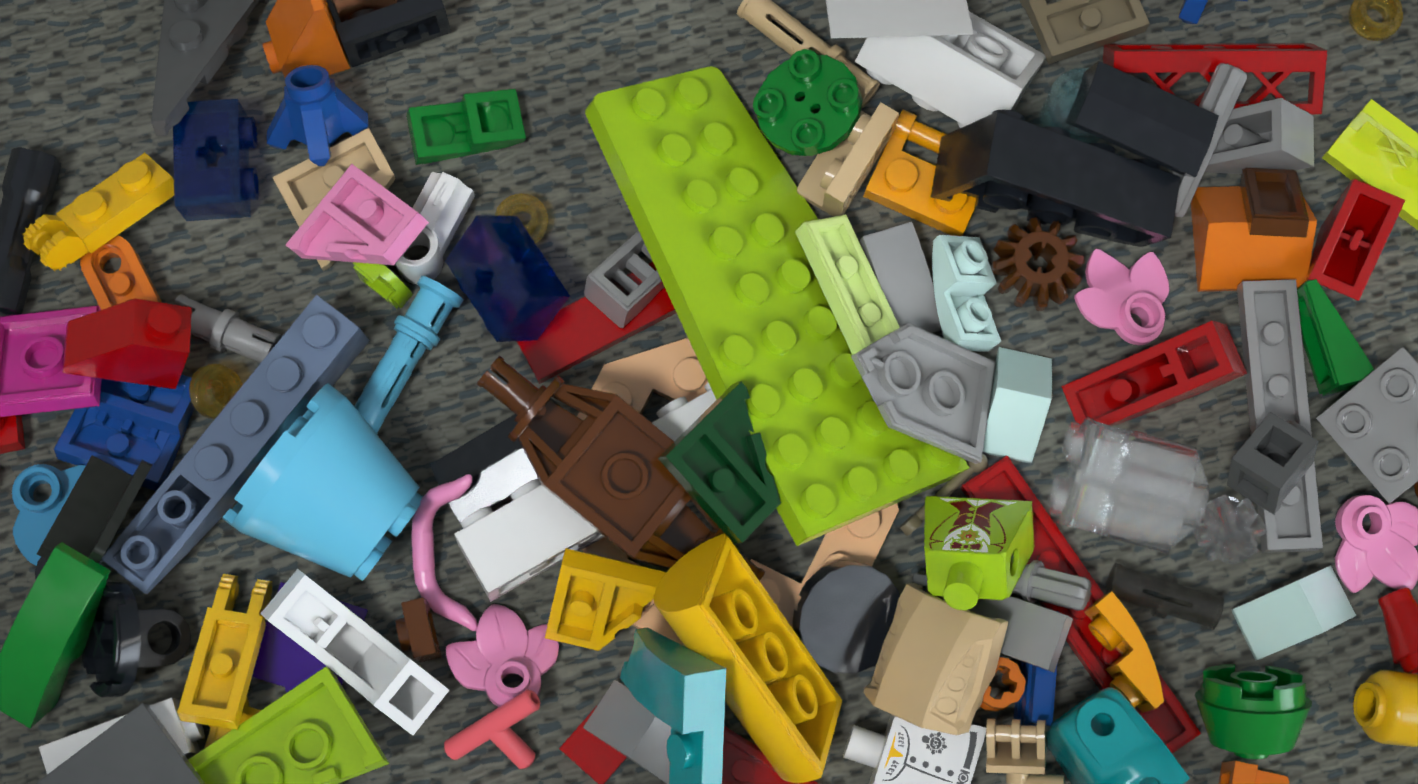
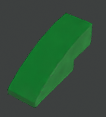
M63 542L54 548L38 575L0 652V711L30 729L55 707L70 664L83 654L110 573L109 569Z

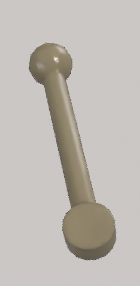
M982 455V462L978 464L967 460L970 468L953 477L934 496L949 497L974 472H983L988 465L986 455ZM925 504L900 525L899 528L906 536L915 531L925 519Z

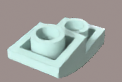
M937 236L933 240L932 271L934 295L943 337L970 351L988 352L999 344L1001 339L984 296L997 282L980 237Z

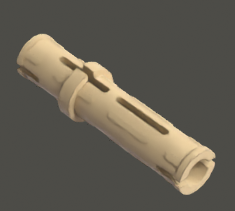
M743 0L740 4L737 15L752 24L791 56L797 51L807 49L816 52L818 55H827L844 63L858 82L862 96L861 109L868 104L877 92L880 82L872 79L845 57L846 51L837 44L831 47L773 1ZM771 21L777 22L780 26H782L789 33H791L798 40H800L802 44H799L797 41L791 38L788 34H786L784 31L778 28Z

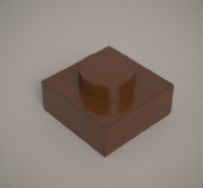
M422 597L402 602L404 618L395 620L402 651L412 650L413 658L420 663L442 657L428 601Z

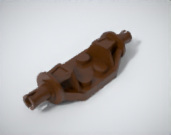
M501 356L492 363L490 370L507 384H503L488 370L477 382L479 387H483L517 415L514 421L518 424L508 435V438L513 442L517 439L519 440L541 485L629 557L671 568L680 558L698 545L724 534L658 459L674 441L617 394L563 384L564 380L559 376L547 388L542 385L538 389L506 363ZM551 397L587 415L584 420L578 418L550 401ZM689 500L693 502L713 527L711 530L686 505ZM742 555L760 581L765 571L762 568H758Z

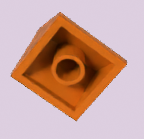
M1240 186L1197 187L1191 201L1197 291H1237V286L1242 281L1296 279L1297 289L1307 281L1306 278L1310 267L1317 219L1305 198L1304 202L1309 218L1306 238L1250 235Z

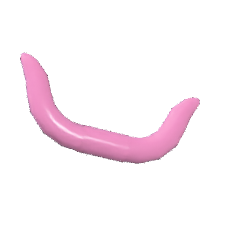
M466 474L454 481L431 488L421 498L420 506L412 517V561L415 584L421 598L424 597L428 601L429 607L435 613L457 622L471 631H476L478 626L476 618L466 606L444 594L435 576L433 520L441 506L459 499L470 488L472 475Z

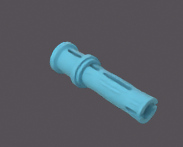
M421 276L417 282L420 290L404 316H397L394 322V330L397 333L354 405L376 434H378L384 419L402 392L425 350L431 351L433 347L438 345L440 338L437 334L452 308H459L463 302L462 297L426 276Z

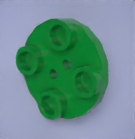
M807 49L795 52L789 60L784 61L770 72L753 100L754 112L757 115L762 133L774 147L790 155L814 156L830 151L849 137L860 118L862 96L858 82L845 64L827 55H817L816 52ZM799 97H805L803 101H797ZM820 108L818 113H812L814 109Z

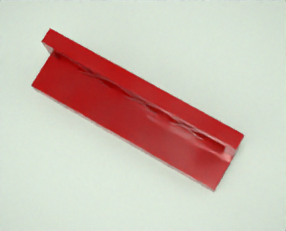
M1312 43L1105 44L1103 48V63L1125 73H1146L1158 88L1173 95L1175 94L1169 88L1186 72H1198L1208 84L1212 78L1208 72H1214L1220 63L1235 66L1244 72H1251L1263 86L1247 101H1236L1233 109L1265 102L1262 100L1269 93L1275 99L1283 98L1286 100L1277 91L1276 87L1292 72H1310L1308 101L1288 102L1309 114H1322L1327 50ZM1261 72L1277 73L1267 80ZM1155 73L1171 74L1162 81ZM1205 91L1194 102L1190 103L1199 106Z

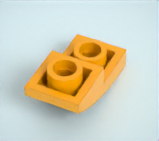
M1111 591L1084 611L1092 620L1088 627L1094 637L1106 649L1112 651L1116 648L1121 654L1119 658L1105 669L1114 679L1110 683V687L1120 691L1134 708L1138 707L1142 713L1154 710L1164 702L1155 662L1138 626L1124 605Z

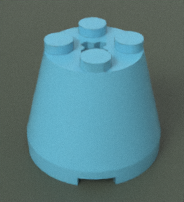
M327 383L310 400L306 406L308 408L303 416L300 415L269 450L234 499L238 503L232 509L229 508L222 519L245 535L351 578L354 574L363 581L392 542L384 534L389 531L397 537L417 511L423 496L417 492L420 488L349 399Z

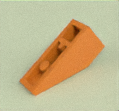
M327 0L276 1L266 20L271 41L262 43L273 74L282 72L286 78L292 70L306 65L321 66L328 71L329 75L351 69Z

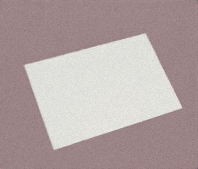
M826 0L831 38L974 35L966 0Z

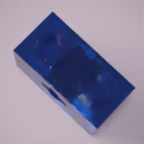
M238 99L188 102L189 110L182 120L173 126L174 197L176 209L186 221L251 217L250 200L259 199L257 170L255 167L249 168V149H256L258 145L255 118L247 116ZM217 153L225 154V156L219 157L218 167H210L209 164L216 162Z
M477 215L445 260L459 282L460 288L468 296L484 321L486 329L493 335L496 342L538 340L570 297L518 216Z

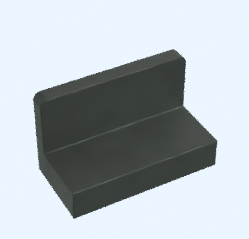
M92 455L40 546L37 555L48 560L54 548L63 542L99 563L150 471L152 464L142 460L132 476Z

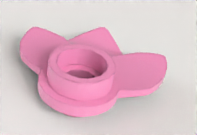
M1095 249L1090 254L1085 270L1087 284L1090 288L1081 290L1074 295L1080 312L1093 325L1099 328L1115 330L1124 341L1130 344L1146 345L1152 342L1163 330L1165 311L1162 304L1169 294L1168 279L1160 260L1154 252H1149L1128 269L1100 249ZM1131 313L1136 314L1141 319L1142 326L1135 323Z
M1356 495L1348 499L1339 508L1335 518L1337 532L1342 538L1335 556V566L1343 584L1350 592L1356 593L1362 590L1374 577L1390 588L1397 590L1410 588L1412 590L1418 581V552L1414 547L1418 545V509L1407 502L1398 501L1385 504L1379 498L1371 495ZM1367 513L1371 521L1368 532L1362 526L1363 518Z
M492 604L484 611L479 620L476 630L477 641L448 644L446 646V659L455 679L463 687L486 691L490 701L497 707H500L528 689L539 695L541 676L556 663L559 643L558 641L545 639L548 624L539 625L527 631L523 621L513 610L499 604ZM509 674H518L523 678V682L514 688L505 686L502 681Z

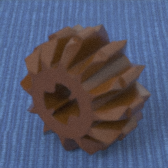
M1037 217L1031 218L1027 224L1026 231L1022 227L1013 224L1007 231L1008 240L997 241L993 250L1001 259L994 261L991 269L995 275L1007 276L997 287L999 293H1008L1013 288L1019 291L1014 300L1016 307H1022L1028 297L1033 296L1036 310L1043 311L1048 305L1049 298L1061 305L1068 298L1066 288L1076 289L1079 286L1082 278L1074 270L1084 264V256L1069 252L1077 243L1076 235H1068L1062 240L1056 236L1060 231L1061 225L1059 221H1053L1045 232L1042 231L1039 219ZM1032 255H1034V261L1042 257L1048 265L1043 273H1041V267H1038L1036 272L1028 267L1027 263Z

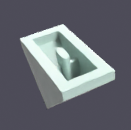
M1002 347L998 348L983 453L1003 458L1008 456L1012 460L1032 463L1052 400V358Z
M1331 565L1231 609L1255 661L1324 633L1356 616Z

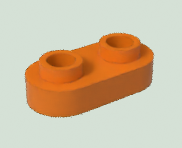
M117 235L93 253L88 252L80 258L81 270L101 310L135 298L161 302L137 251L123 237ZM109 259H121V266L118 271L105 273L104 267Z

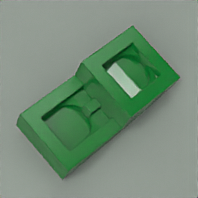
M516 89L464 94L461 102L410 107L406 115L416 165L499 150L522 143L526 139Z

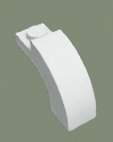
M299 569L294 572L260 613L266 620L329 667L371 704L412 735L416 733L449 692V689Z

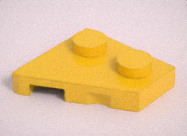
M565 548L545 639L600 651L615 639V635L619 630L629 628L641 618L643 607L654 599L655 590L666 572Z

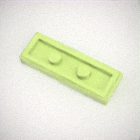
M847 215L804 222L795 233L852 355L900 328Z

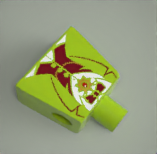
M926 496L924 550L928 592L933 596H943L945 602L957 610L973 608L977 604L978 599L1004 600L1009 598L1034 551L1032 501Z

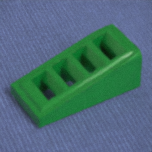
M1316 279L1306 281L1297 289L1301 334L1319 394L1326 396L1350 390L1373 372L1374 368Z

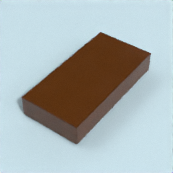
M1263 168L1242 169L1240 188L1249 234L1306 238L1309 218L1297 171Z

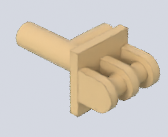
M987 719L986 773H1006V784H1065L1064 775L1045 774L1047 756L1046 720H1037V726L1021 725V719H1012V725H997L996 719Z

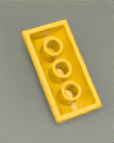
M725 533L711 538L685 554L666 572L655 590L654 604L686 648L726 668L725 702L779 777L791 783H804L822 778L843 700L730 538Z

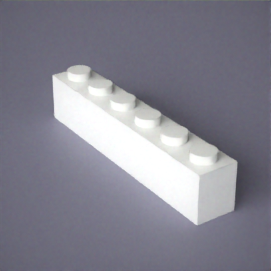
M709 383L704 386L707 392L690 402L685 397H680L666 404L656 413L659 419L652 422V424L675 442L717 400ZM538 478L514 490L510 494L513 501L494 512L490 506L473 512L461 521L460 524L463 529L454 534L457 544L490 602L560 563L563 560L565 548L581 551L605 537L544 488Z

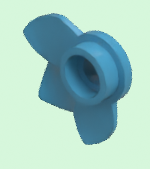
M37 464L23 470L14 481L12 498L20 512L13 527V536L22 555L35 566H37V562L41 558V556L37 555V552L83 472L84 465L60 471L51 465ZM40 484H49L52 489L50 497L46 501L36 502L33 498L35 488Z

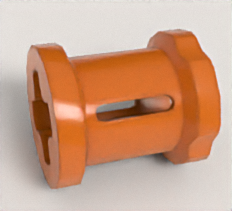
M999 657L996 672L999 671L1003 674L1001 682L1009 686V692H1003L994 699L990 696L991 686H988L980 706L983 710L992 712L1004 710L1009 705L1018 702L1025 691V677L1022 675L1018 664L1009 658Z

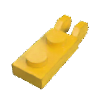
M144 152L133 161L124 164L117 172L88 192L79 195L72 203L58 211L56 215L43 214L35 220L34 224L30 223V226L25 228V233H22L24 235L23 244L37 255L40 254V261L45 266H48L53 271L57 269L61 271L63 267L66 268L67 264H72L88 252L93 253L179 193L180 190L173 177Z
M223 574L212 608L208 607L177 711L181 721L238 730L266 627V619L260 613L270 603L272 581L257 579L252 589L247 613L233 611L239 592L238 576Z

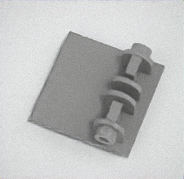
M1402 347L1316 418L1389 504L1418 482V361Z

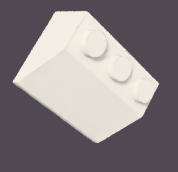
M969 11L974 35L868 37L855 62L866 68L868 75L873 79L886 85L894 84L911 94L912 99L919 106L930 111L944 113L956 120L958 126L962 128L991 115L995 110L1014 111L1046 57L1040 51Z

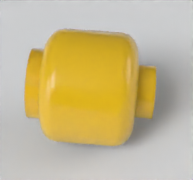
M1380 670L1371 674L1359 686L1354 696L1353 710L1356 721L1373 741L1382 744L1418 747V674Z

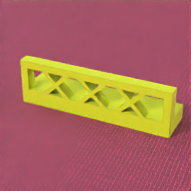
M1371 99L1350 121L1323 155L1322 159L1350 180H1359L1404 199L1405 203L1399 213V217L1418 230V133Z

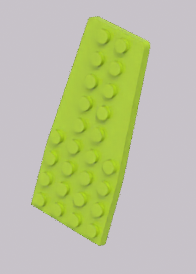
M709 66L598 93L585 110V115L715 398L718 399L734 383L742 381L747 387L750 398L745 399V403L754 432L750 430L749 432L751 435L761 433L767 454L765 459L766 468L774 477L781 504L776 509L796 546L943 484L970 468L965 459L891 429L886 425L851 357L852 353L795 233L804 222L819 219L805 198L797 193L796 184L718 68Z

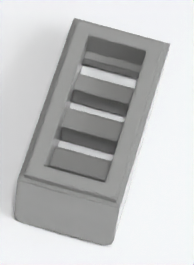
M639 231L587 276L584 289L585 297L620 328L627 325L664 288L657 270L655 271L638 256L642 251L651 259ZM625 267L642 281L639 286L622 271Z

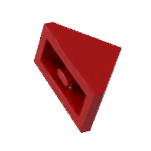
M1352 179L1320 228L1306 279L1309 281L1316 279L1321 286L1359 301L1405 200L1359 180Z

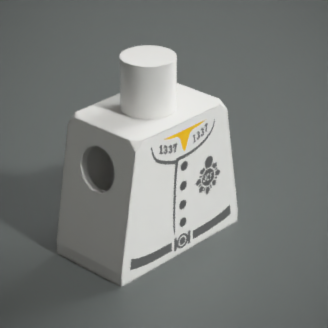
M891 715L884 735L853 725L843 758L873 767L869 784H971L986 735V728L971 724L968 733L952 735L920 728Z

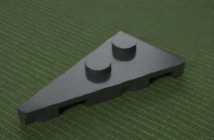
M164 0L151 118L156 136L168 135L169 130L182 120L189 110L187 98L199 82L204 84L210 82L229 56L230 47L239 41L248 30L246 18L258 2L267 4L269 0Z

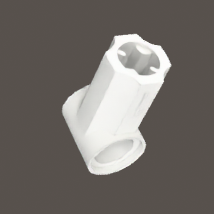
M432 172L417 198L413 209L421 214L429 223L409 248L422 245L427 246L429 252L419 260H408L404 258L403 254L396 262L395 266L398 273L407 282L417 284L421 276L434 280L441 272L444 263L443 255L475 197L474 191L463 184L460 179L444 172Z

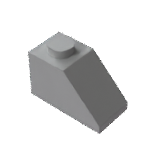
M1283 98L1233 109L1205 172L1242 174V169L1300 170L1314 167V116Z

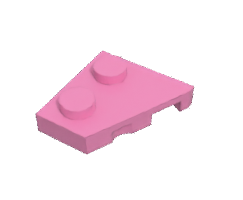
M351 164L286 243V246L304 259L395 265L429 222L408 204Z

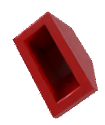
M135 298L68 321L62 373L176 389L190 353L192 307Z

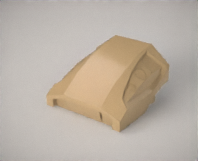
M916 583L906 584L898 599L894 619L884 640L872 681L864 688L863 693L873 706L920 728L952 735L968 733L974 715L982 704L983 695L995 676L1008 621L1001 618L993 619L969 610L954 609L945 600L923 591V586Z

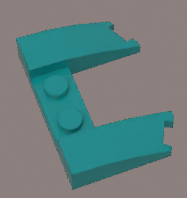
M648 627L635 629L634 645L629 661L623 664L620 679L639 703L671 727V735L667 740L666 746L670 762L669 784H722L726 668Z

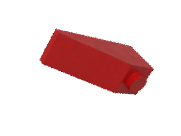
M1211 320L1061 387L1081 436L1084 437L1197 396L1247 374V371L1227 325Z

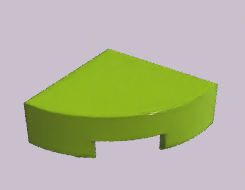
M353 262V268L359 279L396 309L398 307L401 309L412 297L413 294L409 288L385 265Z

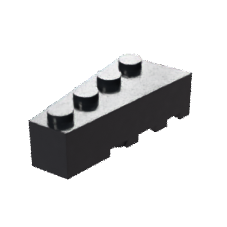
M995 110L991 115L941 137L931 198L951 201L952 196L957 193L967 194V196L976 198L974 208L993 213H996L999 208L1009 210L1024 209L1028 210L1026 221L1035 217L1043 225L1051 224L1053 221H1059L1060 225H1065L1074 221V232L1138 247L1167 240L1172 236L1180 176L1160 170V165L1147 159H1129L1115 154L1116 149L1107 144L1085 143L1070 137V132L1063 128L1053 126L1040 127L1024 121L1025 117L1022 114L1011 110Z

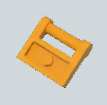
M903 109L863 197L946 234L963 236L975 209L976 198L962 193L953 195L951 201L931 198L936 166L902 151L908 140L938 154L941 137L946 134L916 121L917 115Z

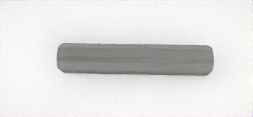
M1220 63L1216 67L1199 107L1219 115L1211 144L1197 176L1188 177L1171 170L1169 171L1171 174L1180 176L1175 217L1182 218L1186 214L1247 79V74L1235 66Z

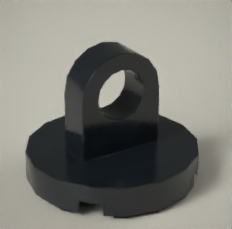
M106 582L82 654L83 667L86 668V673L96 675L97 682H92L90 685L91 690L100 697H121L130 691L135 681L138 667L168 666L182 659L188 651L191 641L190 628L185 619L175 611L165 609L138 610L135 596L129 585L123 582ZM157 622L167 625L172 634L171 645L163 654L154 652L150 648L147 639L149 630Z

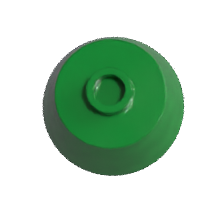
M1235 664L1216 665L1204 669L1201 689L1195 693V698L1209 742L1215 747L1234 752V755L1247 759H1264L1269 755L1282 754L1293 750L1312 706L1311 699L1307 697L1306 683H1302L1303 675L1289 669L1266 665L1265 672H1235Z

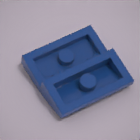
M181 375L176 389L102 379L100 406L77 408L74 410L54 448L57 459L77 466H86L93 455L132 476L140 462L144 460L152 464V467L141 486L157 491L170 474L202 387L201 381Z

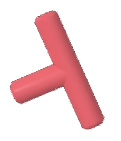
M529 689L522 692L444 742L445 753L449 758L458 760L491 740L519 769L528 768L534 762L536 753L510 727L539 710L540 699L538 695Z

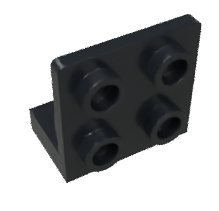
M327 0L335 26L352 67L451 33L442 0H397L395 4L378 10L371 8L358 10L349 15L344 22L340 21L332 1Z

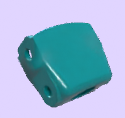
M1107 687L1086 697L1054 720L1051 726H1046L1047 747L1071 784H1184L1190 779L1160 737L1125 696L1115 688Z

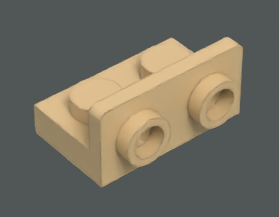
M881 102L872 116L861 111L860 118L847 139L834 149L817 154L799 183L797 193L804 197L807 202L833 217L844 215L892 136L899 112Z

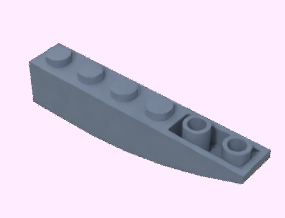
M316 295L101 560L143 593L148 594L225 515L229 508L235 504V496L284 431H287L300 415L303 416L308 410L306 406L316 393L327 383L333 386L370 340L360 327Z

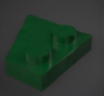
M742 381L732 384L658 457L660 462L726 536L730 538L733 544L743 543L781 504L774 477L766 468L765 459L767 454L761 433L751 435L749 432H754L745 399H749L750 396L747 387Z

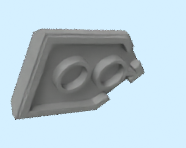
M910 323L903 325L851 355L889 428L975 464L982 462L995 361Z

